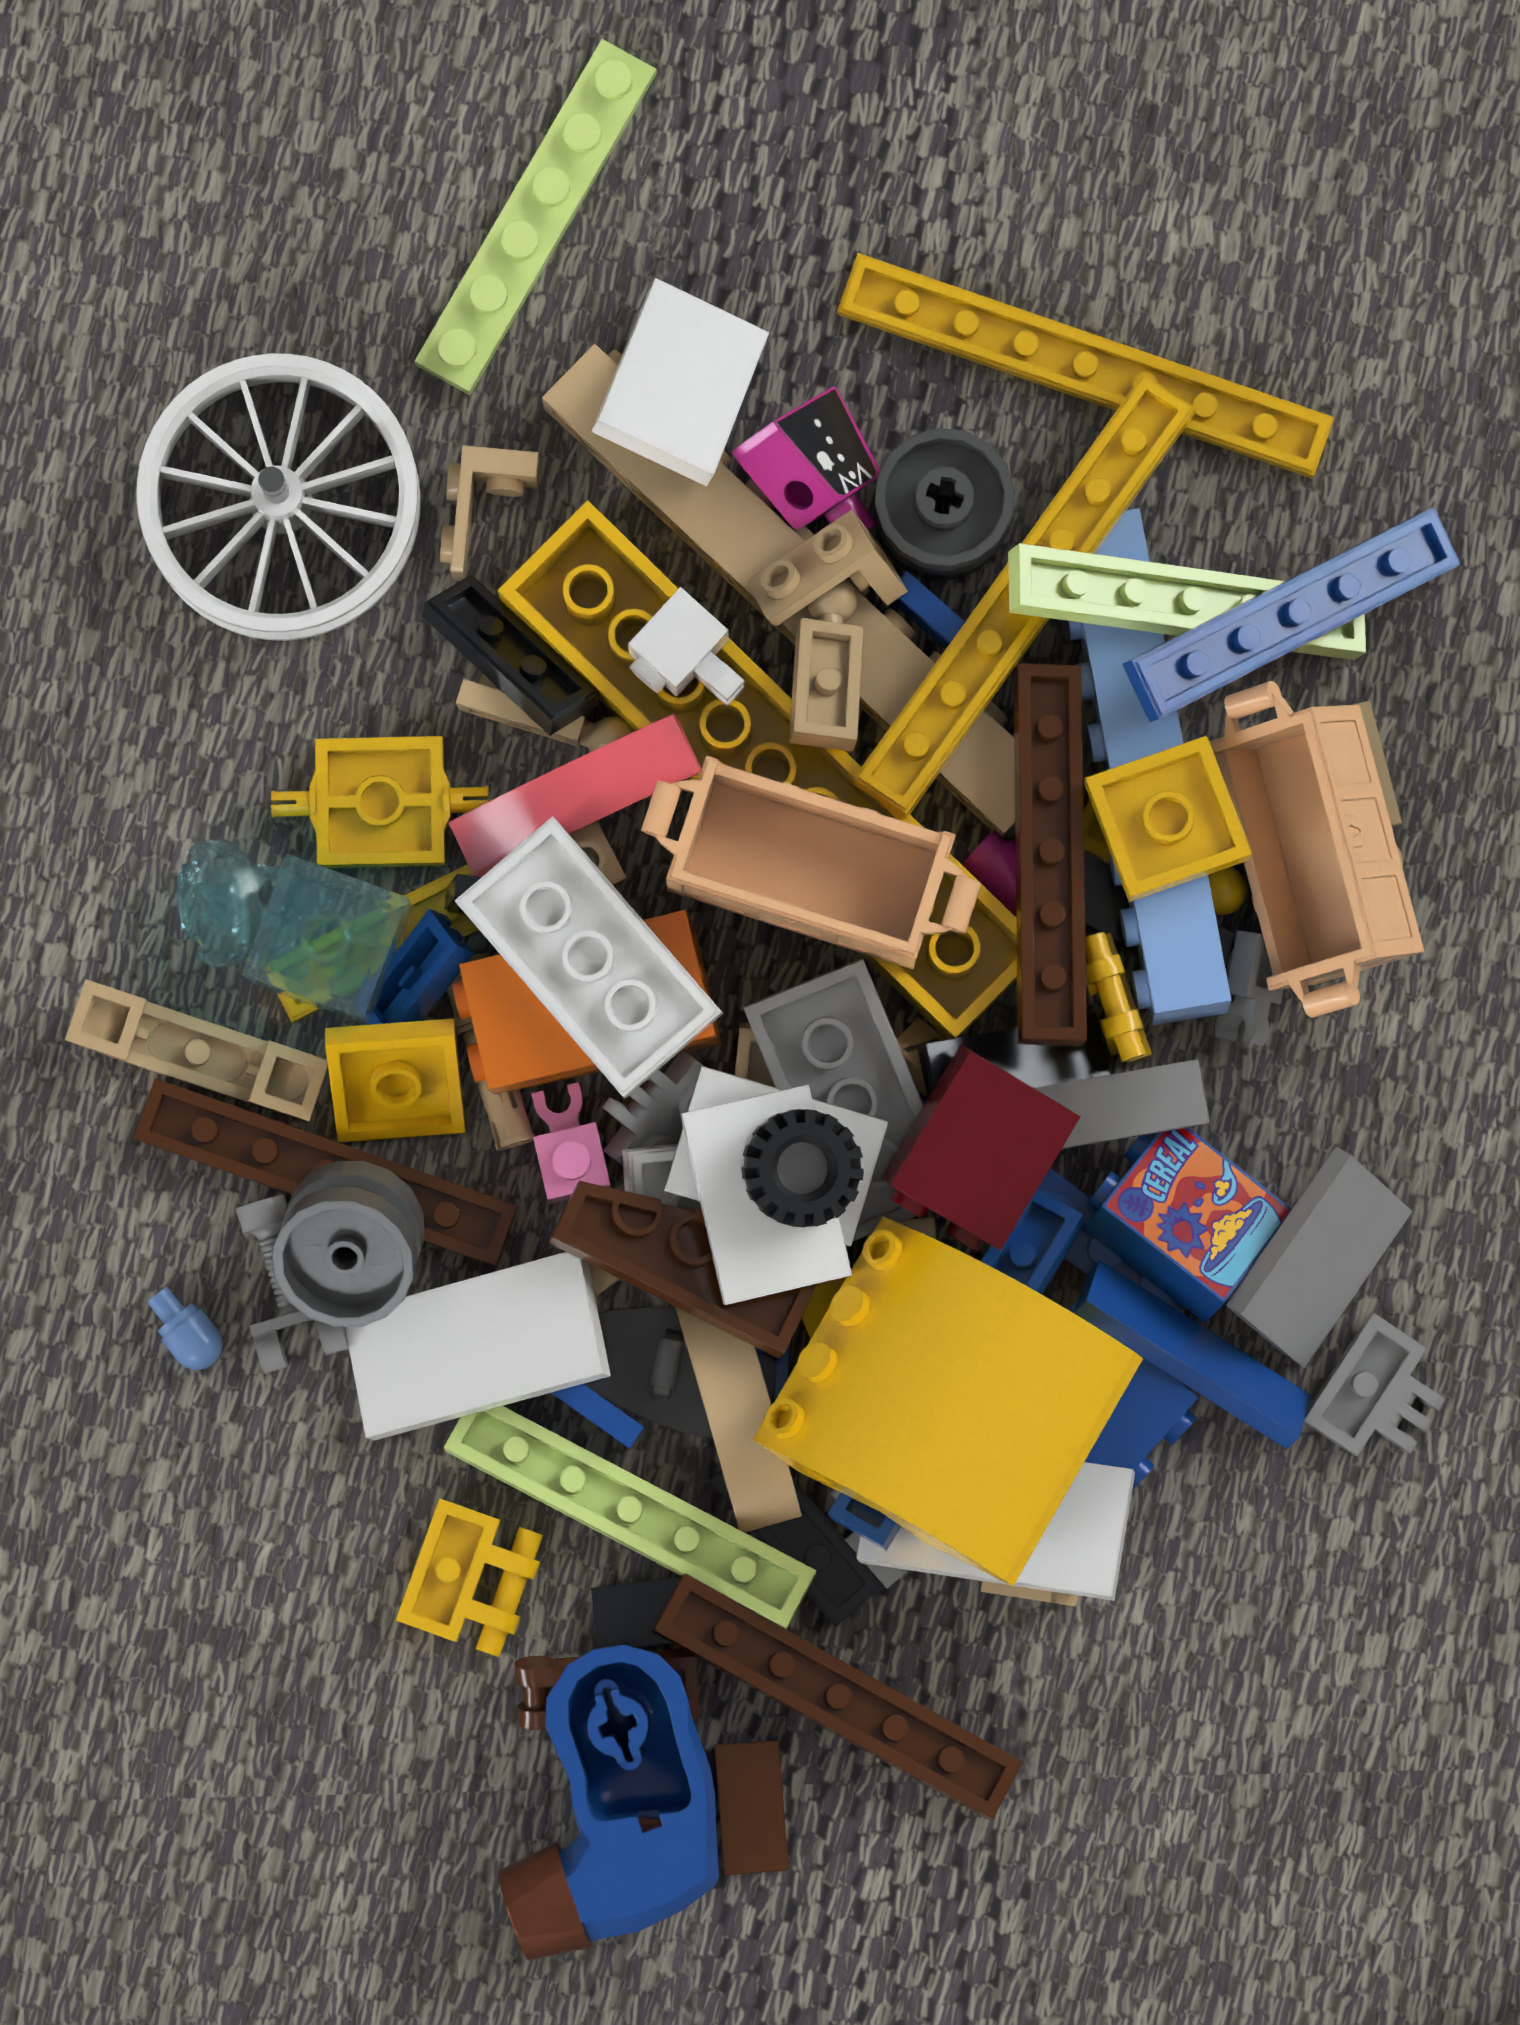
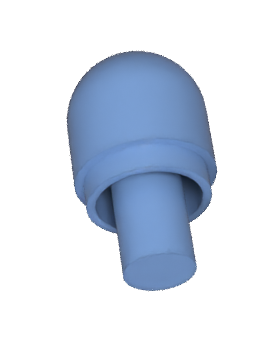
M167 1286L147 1302L165 1324L158 1330L159 1334L163 1337L162 1343L182 1366L192 1370H202L210 1367L218 1360L223 1348L222 1336L202 1309L198 1310L193 1303L184 1308Z

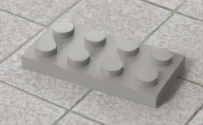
M864 958L745 1005L743 1009L776 1088L785 1090L809 1085L812 1099L888 1121L853 1242L871 1235L882 1216L898 1223L915 1217V1214L890 1200L895 1188L884 1181L881 1176L924 1105Z

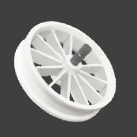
M274 353L253 355L220 365L197 378L171 401L152 428L143 450L137 477V508L142 533L154 561L167 582L182 600L201 616L231 632L251 638L282 641L306 639L331 632L354 621L384 597L396 582L406 566L418 533L421 513L419 477L406 435L395 415L386 403L360 379L342 368L308 356ZM275 382L300 384L281 466H273L249 390L251 386ZM310 386L328 391L352 404L354 408L293 472L291 469ZM241 389L266 468L260 472L255 470L197 417L219 399ZM364 416L374 424L391 451V456L308 482L305 481ZM192 424L252 478L253 482L252 485L166 466L179 438L186 428ZM395 468L397 470L399 484L397 517L313 499L312 494ZM163 479L250 497L247 501L163 526L161 513ZM312 511L393 528L385 551L370 572L310 519ZM252 513L253 517L194 580L177 562L167 541L168 539ZM303 526L362 578L355 587L344 595L319 607L317 606L294 533ZM261 527L264 528L266 535L249 609L245 610L235 607L205 591L204 588L249 539ZM277 534L288 535L311 608L310 610L287 614L259 612Z

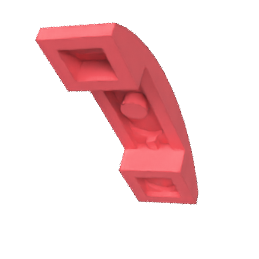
M675 713L535 778L448 823L473 876L483 877L552 816L570 835L632 804L651 797L657 781H664L670 784L684 781L701 773L702 769Z

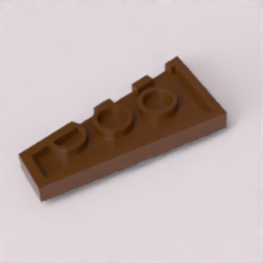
M579 1181L574 1187L548 1243L778 1359L785 1354L817 1285L813 1284L724 1305L702 1209L694 1208V1210L676 1207L662 1203L661 1199L584 1181Z

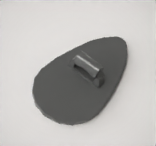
M640 1307L608 1310L598 1313L611 1376L584 1383V1385L611 1403L663 1427L697 1437L713 1438L675 1307ZM764 1352L763 1377L771 1400L775 1390L776 1362L772 1355Z

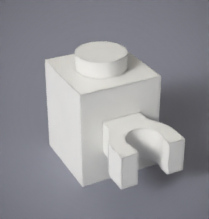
M681 587L628 643L629 654L635 659L630 669L656 693H659L665 686L677 697L696 677L728 707L745 688L743 685L745 680L715 656L729 641V630Z

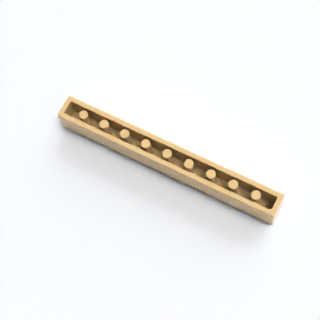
M594 343L542 397L544 410L764 616L748 586V581L814 534L806 527L798 530L788 526L772 511L775 506L752 478L744 484L727 468L732 460L725 451L722 453L714 476L709 484L704 486L591 432L622 357V354L615 349L607 355ZM849 576L846 579L853 585L856 591L857 606L853 615L843 624L864 627L859 707L887 732L941 657V654L934 651L928 657L911 641L916 635L913 628L891 608H888L882 614L865 598L870 589L866 588L860 591ZM805 606L774 627L795 645L796 629L800 619L814 618L809 613L807 606ZM990 701L936 779L991 831L995 830L1004 838L1015 827L1014 737L1003 728L1008 722L1007 717Z

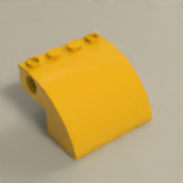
M882 1216L873 1233L864 1243L863 1250L851 1269L852 1276H847L840 1290L834 1295L829 1309L808 1345L801 1352L792 1373L775 1402L769 1407L753 1441L798 1472L880 1511L924 1543L1014 1586L1143 1358L1086 1320L1010 1276L943 1242Z

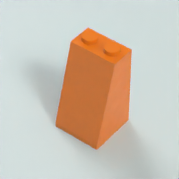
M682 910L643 920L711 998L694 922L687 911ZM500 954L459 964L462 980L453 982L452 988L460 1019H472L477 1043L467 1045V1053L476 1083L486 1080L488 1090L493 1094H499L601 1072ZM717 1020L681 1051L691 1053L723 1045Z

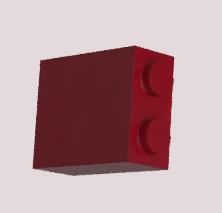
M960 1045L881 1178L895 1188L890 1200L922 1219L928 1209L938 1213L950 1221L944 1232L976 1251L979 1250L984 1241L1001 1250L1081 1116L965 1046Z

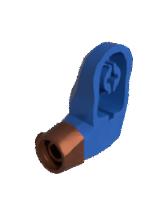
M628 1645L591 1650L567 1665L546 1698L545 1727L570 1780L571 1804L580 1834L563 1849H561L559 1843L555 1842L498 1871V1879L505 1905L520 1947L528 1961L593 1947L592 1941L639 1932L683 1911L716 1885L719 1869L715 1793L712 1773L692 1720L689 1699L682 1679L659 1654Z

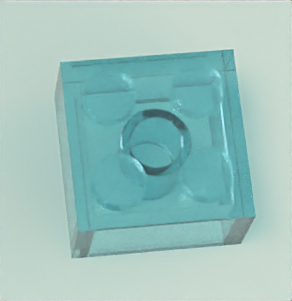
M287 854L242 975L248 983L358 1023L369 1025L413 906L408 897Z

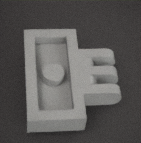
M681 1051L664 1074L657 1070L641 1088H636L628 1095L632 1100L626 1107L610 1097L602 1108L623 1126L603 1151L623 1167L622 1150L678 1144L683 1130L680 1113H685L689 1110L703 1065L686 1052Z
M1370 1313L1308 1407L1304 1423L1353 1456L1359 1455L1374 1431L1411 1454L1417 1442L1408 1433L1397 1429L1398 1425L1403 1419L1420 1431L1425 1432L1431 1420L1412 1408L1411 1405L1418 1398L1427 1407L1439 1411L1445 1401L1442 1396L1410 1376L1427 1348L1377 1314Z

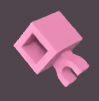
M579 1082L567 1085L571 1103L569 1108L562 1113H554L547 1108L544 1091L531 1093L535 1110L538 1116L548 1125L550 1133L533 1137L547 1200L550 1204L569 1200L574 1187L579 1181L612 1188L596 1122L581 1126L579 1124V1117L583 1108V1097Z

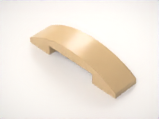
M85 979L65 1037L67 1042L117 1060L308 1122L310 1121L328 1067L327 1059L270 1040L265 1041L148 1002L147 999Z
M675 1307L721 1464L722 1474L738 1530L746 1533L801 1517L802 1514L789 1465L753 1441L771 1406L755 1347Z

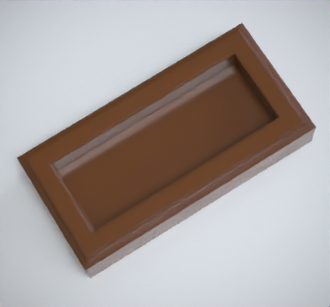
M779 1740L715 1744L724 1875L789 1870Z

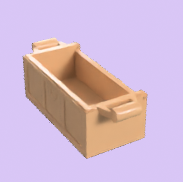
M1268 681L1225 697L1224 704L1227 715L1225 718L1224 737L1209 742L1215 758H1217L1218 766L1252 852L1251 860L1244 862L1253 896L1251 897L1258 915L1273 973L1272 976L1266 978L1269 991L1292 988L1297 997L1302 1001L1306 1014L1314 1018L1359 1003L1358 983L1360 971L1422 953L1424 948L1360 705L1310 707L1294 713L1286 700L1281 696L1278 685L1274 681ZM1275 706L1278 718L1243 730L1240 729L1239 718ZM1343 976L1346 977L1347 981L1309 992V985L1327 982Z
M707 755L698 780L678 781L671 784L664 781L656 782L641 831L654 836L663 847L674 855L666 878L668 892L910 969L914 968L924 935L942 934L949 931L966 934L981 883L968 878L958 866L948 859L956 834L944 830L938 833L878 814L877 811L865 807L859 808L799 789V786L786 782H777L724 765L719 759ZM681 790L693 793V797L679 841L666 838ZM946 873L955 876L956 879L940 925L929 921L943 874Z

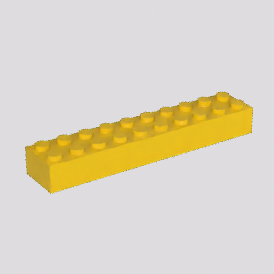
M588 500L498 589L500 601L600 693L598 699L617 717L625 720L635 731L676 713L701 769L707 755L719 759L724 765L777 782H786L799 786V789L859 808L865 807L877 811L878 814L923 827L911 815L904 819L855 786L853 778L861 766L846 751L789 743L792 699L730 638L715 656L745 680L743 684L745 688L728 707L696 677L677 697L665 686L659 693H656L640 680L630 669L635 659L629 654L628 643L673 596L678 588ZM700 773L686 780H698ZM951 854L949 855L948 859L958 866L968 878L978 881ZM943 874L929 921L941 925L956 879L955 876ZM981 884L966 934L949 931L942 934L924 935L913 969L860 952L858 953L947 1040L960 1038L1017 981L1016 917Z

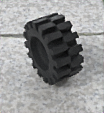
M789 1110L768 1118L766 1123L758 1126L752 1133L753 1137L749 1145L745 1146L743 1152L745 1160L744 1167H741L742 1179H745L747 1185L746 1192L750 1200H753L759 1207L758 1210L767 1217L788 1226L801 1228L817 1227L827 1224V1221L841 1216L846 1212L845 1208L851 1201H855L859 1193L857 1191L859 1181L863 1180L864 1169H861L860 1158H863L860 1146H857L852 1138L854 1137L853 1133L848 1127L840 1124L837 1118L817 1110ZM799 1142L811 1143L818 1147L827 1161V1175L824 1182L818 1189L807 1194H796L788 1190L780 1181L777 1171L778 1161L783 1151L790 1145Z

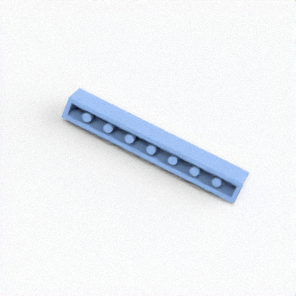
M1140 508L1126 510L1096 554L1150 562ZM1065 620L1069 640H1081L1084 663L1075 665L1081 666L1082 702L1092 700L1096 723L1086 725L1087 742L1092 763L1103 761L1104 771L1184 744L1178 711L1176 710L1158 720L1149 722L1122 665L1132 658L1164 643L1163 634ZM1109 851L1110 868L1114 885H1122L1114 861ZM1208 875L1129 902L1130 908L1120 909V921L1125 946H1137L1141 970L1131 972L1137 1009L1148 1008L1151 1026L1226 1014L1232 1000Z

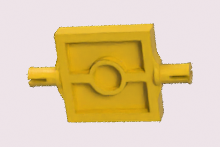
M443 736L315 739V773L310 783L309 791H271V801L273 803L271 805L272 818L310 816L316 831L318 868L446 866L445 832L451 819V813H467L489 802L488 800H468L489 799V787L451 788L444 771Z

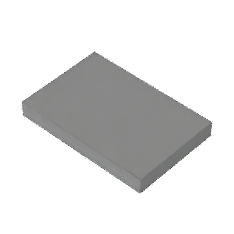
M1335 1147L1226 1306L1284 1356L1305 1368L1413 1211L1351 1154Z

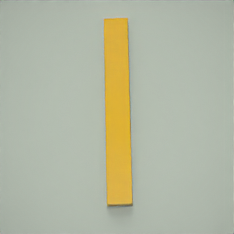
M857 253L837 310V315L1114 411L1119 408L1144 373L1196 407L1195 415L1181 434L1311 479L1315 475L1334 420L1333 416Z
M1143 373L1021 544L1096 554L1193 418L1196 407ZM1009 562L853 778L855 786L904 819H907L1049 620V618L1009 613Z

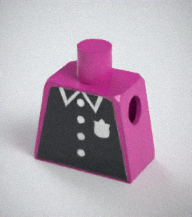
M835 386L774 420L731 452L791 527L800 530L823 515L831 524L851 509L868 530L877 525L857 496V493L877 480L880 469Z

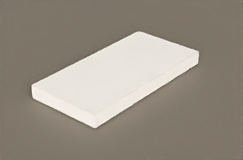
M553 816L455 900L458 906L624 1098L630 1095L723 1014Z
M568 1252L406 1296L405 1300L387 1317L362 1327H345L365 1437L374 1441L611 1376L589 1264Z
M1084 1462L1014 1586L1115 1601L1135 1477L1134 1470ZM903 1527L900 1528L887 1551L860 1536L857 1553L859 1563L1009 1585L924 1543Z

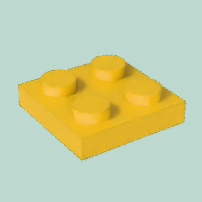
M1207 735L1085 778L1084 785L1129 902L1251 860V849Z
M454 1018L325 1028V1048L338 1142L465 1133V1112Z

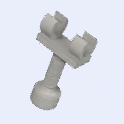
M285 1194L236 1208L242 1233H251L258 1240H261L259 1245L263 1246L261 1252H264L263 1258L266 1259L264 1262L268 1265L266 1269L270 1271L268 1276L272 1277L270 1283H274L272 1289L276 1290L273 1293L277 1295L275 1298L279 1302L277 1306L281 1308L278 1317L249 1325L264 1374L289 1367L278 1330L314 1320L308 1318L287 1301L274 1277L272 1251L288 1207ZM315 1320L325 1355L328 1356L349 1349L344 1327H333Z

